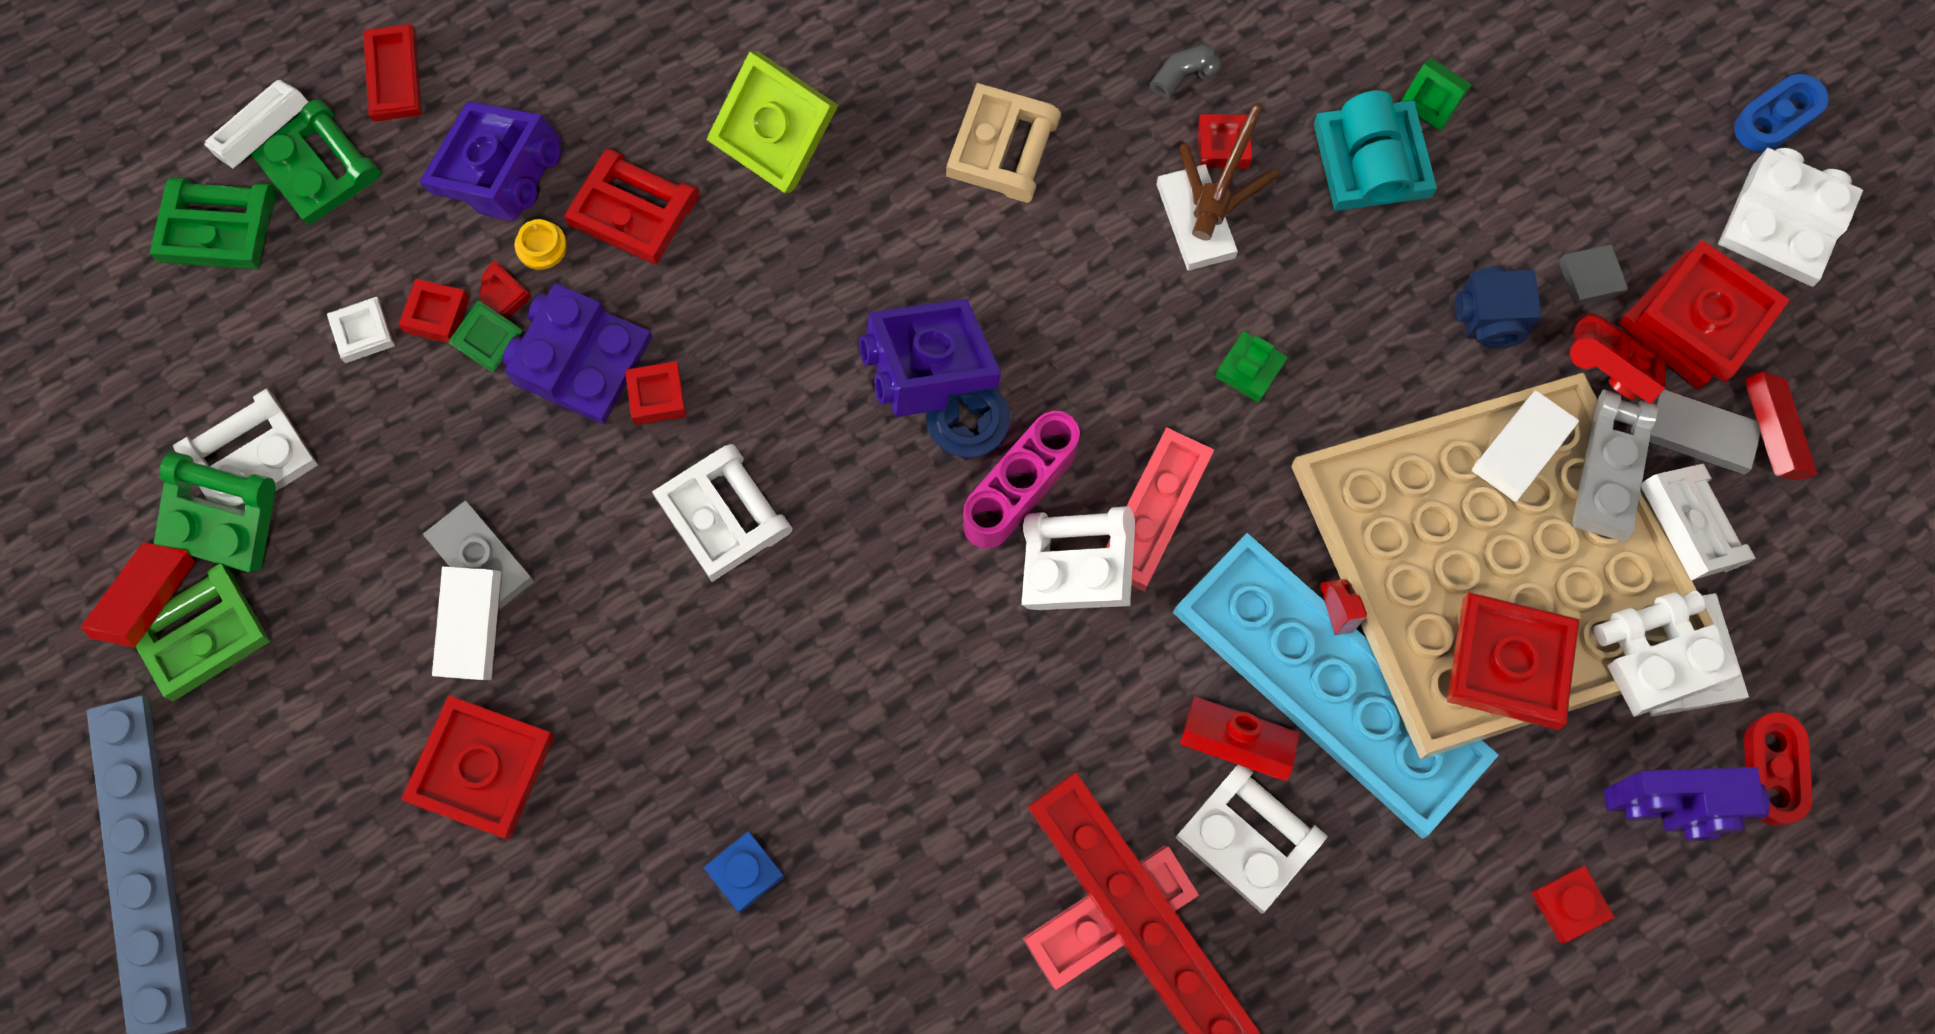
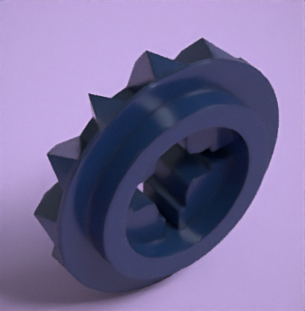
M996 388L948 395L946 409L927 412L926 422L930 439L935 441L945 455L950 453L960 456L967 461L971 457L981 455L987 457L999 444H1003L1010 425V412L1003 395ZM958 403L962 405L963 409H967L970 415L983 414L977 420L976 436L966 426L953 427V424L959 421Z

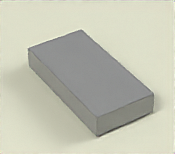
M1663 390L1654 400L1653 404L1658 405V413L1651 430L1649 442L1744 475L1752 469L1761 435L1756 420L1667 390Z

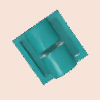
M1369 91L1348 100L1343 105L1342 110L1317 113L1313 124L1334 211L1433 197L1437 187L1414 101L1393 103L1392 97L1388 92Z

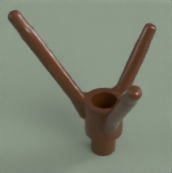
M1259 103L1253 104L1216 184L1206 183L1203 186L1189 145L1184 143L1179 147L1192 188L1193 203L1196 205L1193 214L1197 219L1192 234L1198 239L1210 240L1216 225L1222 224L1225 216L1237 205L1279 176L1278 170L1272 169L1233 195L1228 189L1263 109Z

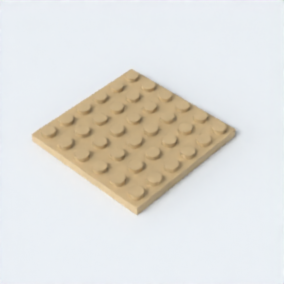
M1584 373L1295 457L1291 466L1340 578L1350 583L1347 592L1349 595L1357 593L1362 598L1368 615L1362 621L1361 626L1420 760L1532 724L1447 702L1462 601L1468 592L1580 619L1568 707L1569 712L1622 694L1608 665L1615 659L1625 656L1618 642L1601 646L1594 634V627L1596 625L1610 621L1613 613L1627 608H1633L1635 611L1653 606L1656 598L1673 592L1681 596L1697 591L1642 488L1634 531L1626 542L1572 527L1589 433L1597 398ZM1536 390L1574 416L1579 422L1518 501L1515 502L1471 470L1533 391ZM1706 607L1704 611L1689 616V621L1694 631L1714 624ZM1662 626L1645 632V638L1650 647L1669 640Z

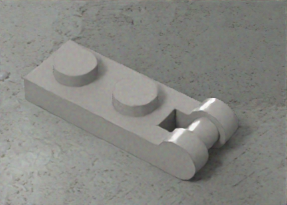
M1603 390L1600 393L1593 413L1572 527L1622 542H1626L1633 534L1651 430L1658 413L1657 404L1652 403L1650 405L1643 400L1634 404L1621 400V394L1608 390ZM1614 420L1630 424L1628 434L1613 430Z

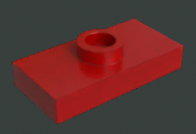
M1194 696L1180 744L1287 781L1294 765L1299 732L1259 719L1250 713L1239 712Z

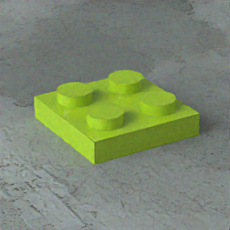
M750 51L706 140L783 193H791L802 177L839 105L759 51Z

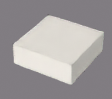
M377 297L327 314L340 357L344 363L395 346L381 302Z

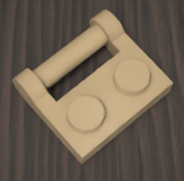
M977 83L946 166V177L1001 192L1015 200L1026 203L1031 202L1036 189V183L1033 180L1050 131H1055L1061 117L1060 110L1049 103ZM1020 119L1029 122L1032 126L1014 173L1001 168Z

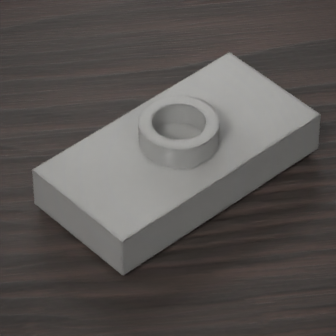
M466 500L423 533L425 538L450 567L501 571L498 610L534 582Z

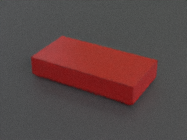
M413 24L363 30L368 111L372 122L421 116L422 106L416 30Z
M1760 372L1746 378V388L1774 474L1797 481L1818 475L1787 379L1766 372Z
M143 542L80 626L90 639L135 648L195 564L194 559L186 550Z

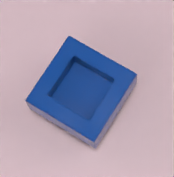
M749 831L703 867L739 913H742L784 878V875Z

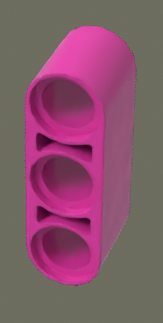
M1050 411L1037 418L969 495L964 504L963 529L966 538L973 545L979 548L990 549L1002 544L1070 467L1077 454L1080 435L1078 424L1072 416L1062 411ZM1057 435L1062 437L1068 445L1063 449L1053 450L1046 447L1041 440L1046 436ZM1025 473L1031 476L1035 483L1028 488L1021 489L1012 486L1007 479L1013 474ZM992 511L1001 518V522L995 527L983 528L977 525L973 518L979 512Z

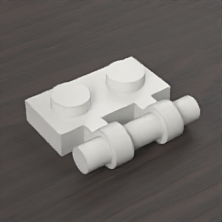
M1692 591L1681 596L1675 592L1656 598L1653 606L1635 611L1633 608H1627L1613 613L1610 621L1594 627L1595 637L1601 646L1618 642L1625 656L1615 659L1608 665V668L1634 717L1732 682L1742 675L1715 624L1694 631L1689 621V616L1705 610V601L1698 591ZM1662 626L1669 640L1650 647L1645 638V632Z

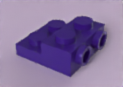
M467 101L419 183L430 194L467 202L478 214L515 222L522 209H529L535 203L537 198L536 185L546 167L551 168L559 161L562 139L541 115Z
M554 283L548 295L539 293L532 301L528 313V319L532 323L524 337L515 336L506 346L503 363L507 366L504 371L513 385L605 425L627 385L625 370L637 367L653 337L650 331L604 312L600 302Z
M968 299L869 312L866 334L861 335L859 339L860 355L865 366L875 365L877 373L875 374L874 385L877 399L880 404L890 403L895 417L946 409L948 395L998 388L1001 372Z
M1758 767L1640 771L1604 789L1607 811H1625L1626 820L1629 821L1658 819L1663 814L1665 832L1684 831L1686 841L1716 840L1722 838L1721 833L1744 831L1745 821L1766 818L1770 810L1769 794L1766 787L1760 783Z

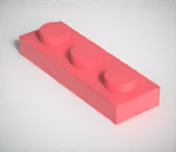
M1167 427L1127 504L1132 509L1135 519L1131 586L1144 592L1214 452V449ZM1110 540L1106 548H1110Z
M1162 846L1139 861L1174 912L1199 896L1169 846ZM1089 895L1022 938L1048 982L1055 990L1123 946Z

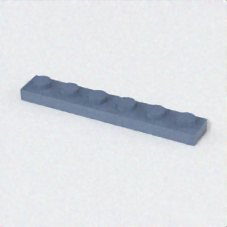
M138 696L87 709V718L126 1033L174 1034L193 1029L194 1026L150 699Z

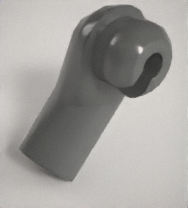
M1205 44L1173 53L1151 81L1150 89L1160 96L1169 99L1186 75L1195 71L1201 79L1212 78L1221 68V59L1214 55L1215 49Z

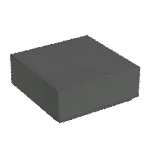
M1612 244L1563 254L1558 261L1574 306L1621 297L1628 290Z

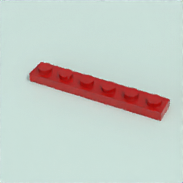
M1071 773L1026 806L1185 1034H1260L1077 773Z

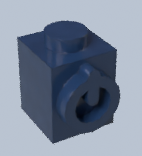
M1491 266L1471 274L1462 291L1457 292L1455 298V316L1458 322H1465L1467 339L1477 338V342L1482 343L1487 348H1508L1519 345L1528 339L1529 334L1542 318L1535 270L1506 271L1503 267Z

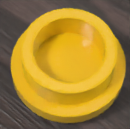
M536 219L525 223L520 228L515 239V251L518 258L525 266L535 270H545L557 265L563 259L567 250V241L562 230L554 223L546 220Z

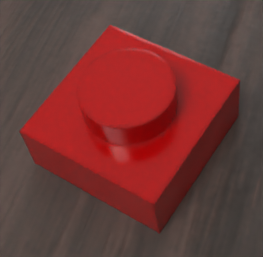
M1200 114L1198 121L1199 166L1206 164L1207 168L1224 169L1248 115ZM1251 137L1236 169H1249L1252 160Z
M415 279L398 325L404 333L448 343L462 322L470 298L465 290Z
M677 361L625 370L631 418L634 425L687 417L680 368Z
M1585 866L1577 868L1531 892L1560 944L1567 943L1615 918Z

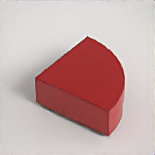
M495 260L483 273L479 301L504 318L509 319L531 299L529 292Z
M1337 579L1320 584L1335 636L1354 632L1368 615L1360 595L1357 593L1349 595L1347 592L1350 583L1345 579Z

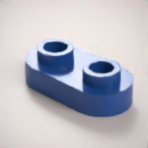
M1794 74L1785 78L1750 102L1737 117L1734 124V132L1738 141L1744 147L1754 152L1763 153L1767 148L1776 149L1811 125L1828 105L1827 90L1819 80L1806 74ZM1789 100H1794L1801 105L1802 109H1796L1794 104ZM1754 125L1761 126L1766 133L1760 132Z

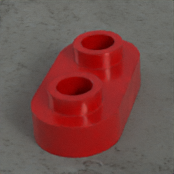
M1781 712L1769 713L1754 720L1746 729L1744 735L1745 768L1758 767L1760 783L1766 787L1768 792L1770 789L1777 790L1783 798L1781 808L1775 807L1770 802L1768 816L1758 819L1771 826H1785L1803 819L1809 813L1812 806L1809 738L1804 726L1793 716ZM1767 734H1771L1778 739L1780 743L1778 753L1771 751L1767 747L1765 742Z

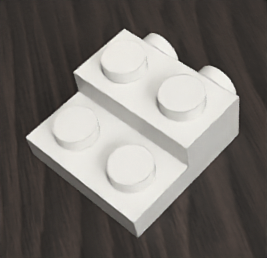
M1767 148L1752 165L1718 244L1813 287L1820 281L1837 239L1847 230L1863 189L1851 185V177L1841 170L1826 169L1820 171L1804 164L1803 156L1796 150L1779 148L1774 151Z

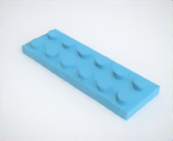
M1248 533L1189 592L1173 611L1174 615L1422 839L1434 830L1499 756L1483 740L1420 760L1367 638L1357 629L1352 633L1335 636L1325 601Z

